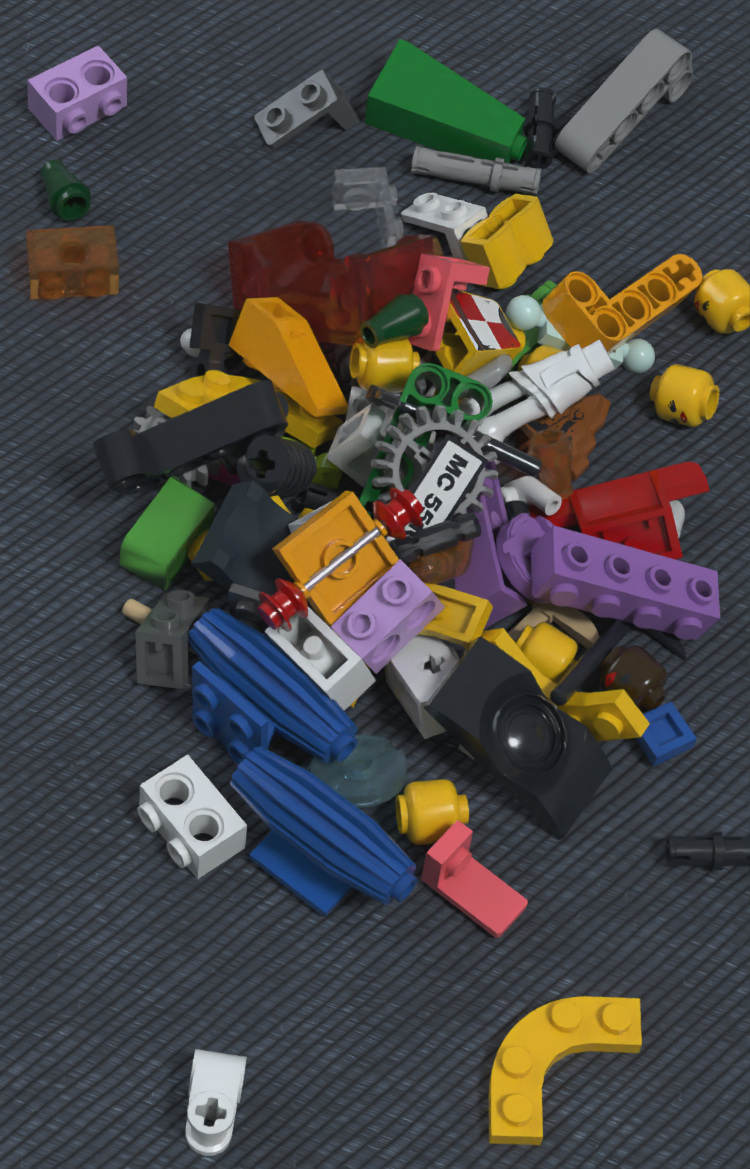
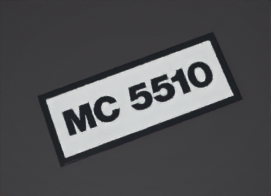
M447 434L410 491L423 507V513L420 514L423 524L421 527H415L410 523L404 527L406 536L409 535L411 538L412 533L446 520L449 521L488 460ZM388 535L384 537L388 544L392 540H395V538L389 537ZM418 555L417 560L410 563L419 568L426 557Z

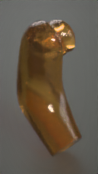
M474 539L466 542L458 540V545L425 557H418L417 560L410 562L409 568L423 583L427 582L430 585L460 577L469 569Z

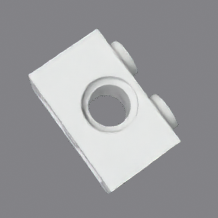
M309 607L307 618H302L295 614L289 619L292 630L289 632L281 627L273 630L269 626L265 630L268 637L331 700H336L344 711L376 681L363 660Z

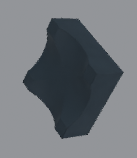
M254 481L232 484L191 564L227 591H229L231 584L235 583L273 595L277 592L275 584L277 578L292 583L294 580L272 549L291 534L288 524L299 518L280 507Z

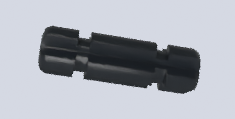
M465 513L454 517L453 522L446 520L412 533L411 538L408 535L404 540H392L389 545L398 559L407 564L417 560L418 555L426 557L458 545V540L466 542L481 535V526L474 513Z

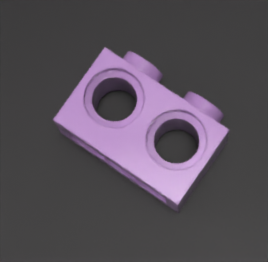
M99 45L27 80L28 109L56 141L70 134L78 133L86 126L106 116L114 115L127 106V77Z
M400 559L331 628L377 674L445 606Z

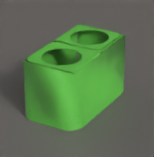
M172 475L123 540L120 549L119 565L166 591L189 560L187 554L192 543L200 534L210 529L213 523L215 504Z

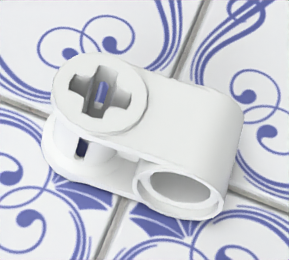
M195 1049L188 1092L190 1097L185 1135L189 1147L196 1153L204 1156H214L222 1153L229 1146L237 1103H240L247 1057ZM205 1121H215L214 1126H205Z

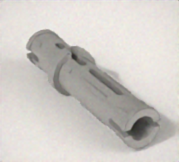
M416 146L411 173L490 187L492 192H499V189L537 196L542 169L504 163L505 159L496 157L495 161Z

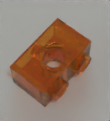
M114 225L25 230L30 300H56L64 297L80 296L101 297L119 294V264Z

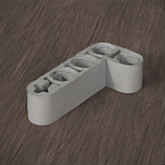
M658 28L651 30L565 125L556 139V151L587 173L596 171L661 97L669 102H675L684 94L693 77L691 51Z

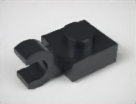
M195 303L189 348L199 349L200 353L192 364L191 378L203 376L209 370L225 373V354H236V351L229 346V342L242 310Z

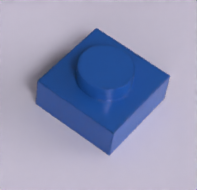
M672 701L643 714L650 724L640 738H635L653 767L694 748L697 738Z

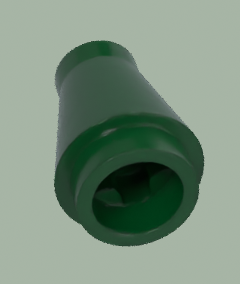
M51 160L45 163L41 168L40 175L45 184L52 213L66 221L80 219L88 212L91 205L89 188L75 177L61 161Z
M398 294L373 317L360 325V335L364 343L370 348L418 336L421 334L423 327L428 324V310L424 302L417 295Z

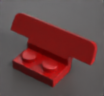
M683 462L558 494L562 498V504L553 515L545 514L534 505L529 507L530 517L536 518L541 516L557 527L567 528L578 525L579 531L582 534L672 559L683 558L670 501L709 492L710 490L707 478L699 464Z

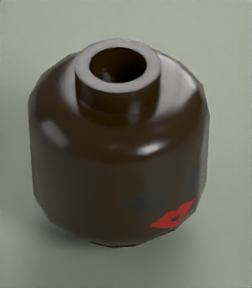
M622 645L616 647L605 657L597 669L596 673L600 676L598 682L600 692L624 689L641 712L643 710L649 712L658 708L668 695V692L663 689L668 678L666 669L638 645L630 646L626 649Z

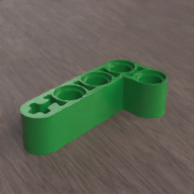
M431 363L421 364L412 371L399 399L418 407L425 406L431 411L434 410L436 405L445 406L447 417H449L454 410H461L458 406V399L462 397L473 398L479 404L480 413L472 416L464 413L462 424L474 419L479 422V426L482 425L489 414L493 403L491 392L482 383ZM423 379L431 381L437 387L438 395L432 398L421 396L416 391L415 382ZM396 408L389 425L398 428V424H400L399 415L403 412ZM433 430L422 433L420 438L413 441L419 446L426 448ZM385 434L383 442L391 445L393 439ZM378 451L375 459L385 461L386 452ZM403 452L400 466L405 475L401 481L404 490L409 488L407 484L414 472L413 464L405 456V452ZM373 467L359 498L360 503L370 517L371 513L369 511L373 509V502L378 500L380 494L389 490L388 486L374 487L372 485L373 478L383 476L381 469Z

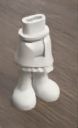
M600 339L584 348L577 344L571 347L570 350L556 353L541 361L529 365H521L522 371L509 372L512 380L489 389L493 399L492 409L477 431L488 434L490 437L503 442L514 430L546 415L552 419L557 412L562 414L568 407L579 401L592 389L590 382L595 387L601 385L598 379L615 370V367ZM525 395L528 397V399L490 416L495 410ZM467 397L460 400L459 407L465 414L472 416L480 413V407L476 400H469ZM494 460L495 465L500 463V461Z

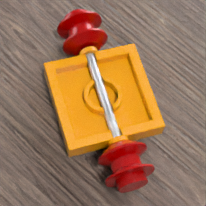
M392 487L389 490L391 498L389 503L385 505L377 500L373 502L374 519L372 520L354 492L345 491L276 545L272 550L295 582L292 583L277 578L275 580L276 593L272 596L264 592L258 594L262 604L257 607V610L263 620L273 630L281 627L289 632L292 630L289 620L292 616L297 614L302 618L308 617L309 602L320 619L331 627L399 561L384 537L388 535L398 540L406 539L404 529L406 525L410 523L415 527L422 526L423 522L420 514L423 513V507L415 495L407 489L401 492L397 488Z

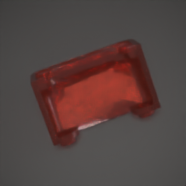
M299 220L229 241L234 309L242 310L247 298L279 297L307 320L317 341L354 346L356 342L363 343L364 341L360 335V325L373 317L396 295L413 293L421 253L434 255L433 236L421 234L407 235L398 240L396 245L369 254L354 253L345 256L344 259H336L334 257L333 240L328 229L320 223Z

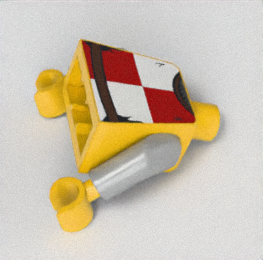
M452 288L440 349L435 351L444 368L476 380L490 389L512 369L513 359L525 346V334L523 331L511 327L501 307L494 300ZM437 388L435 389L433 397L438 395Z

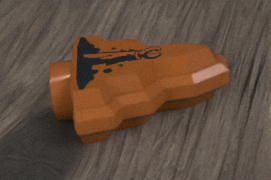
M600 393L584 396L568 407L562 414L557 412L552 419L546 415L521 426L512 432L520 445L519 450L542 461V469L538 475L541 476L550 471L565 482L569 480L575 482L589 467L590 462L587 457L596 446L594 434L604 426L611 402Z

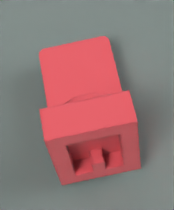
M421 253L413 294L417 295L424 302L428 310L429 321L423 327L420 335L408 338L411 345L429 351H438L441 345L452 288L467 290L468 283L486 285L490 267L461 258Z
M457 820L426 853L421 880L491 935L499 938L525 911L528 901L472 858L469 848L473 831Z

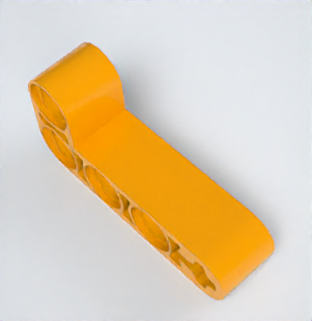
M676 254L609 299L590 276L583 272L574 271L569 273L544 298L542 303L543 313L570 347L579 344L581 348H584L600 339L609 355L681 303L702 282V272L698 264L691 257L685 254Z

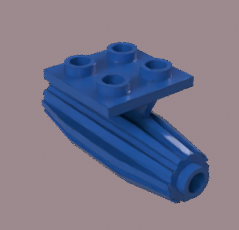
M219 608L211 609L196 621L187 639L191 649L203 662L202 664L198 661L192 666L193 722L203 735L208 738L214 736L223 744L229 756L236 764L239 765L245 756L256 747L259 748L261 746L268 750L274 732L326 764L334 760L342 762L351 755L358 743V740L355 738V734L358 731L356 724L334 699L331 700L271 639Z
M261 746L254 748L239 763L232 775L230 785L272 830L249 854V859L324 917L335 908L352 888L385 905L390 904L393 899L401 903L409 896L418 881V878L413 875L416 864L374 819L313 773Z

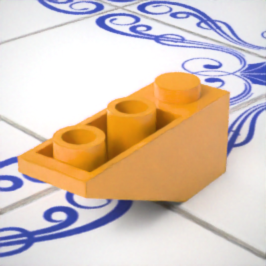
M279 297L247 298L230 339L229 346L243 357L242 360L247 366L259 370L271 380L276 390L289 395L300 405L301 411L314 418L346 414L349 406L307 320Z

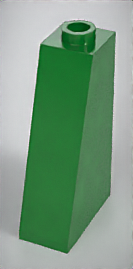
M399 39L368 95L365 124L441 152H450L495 161L496 157L505 159L504 163L511 164L512 160L520 161L527 144V137L522 136L525 120L523 116L408 41Z

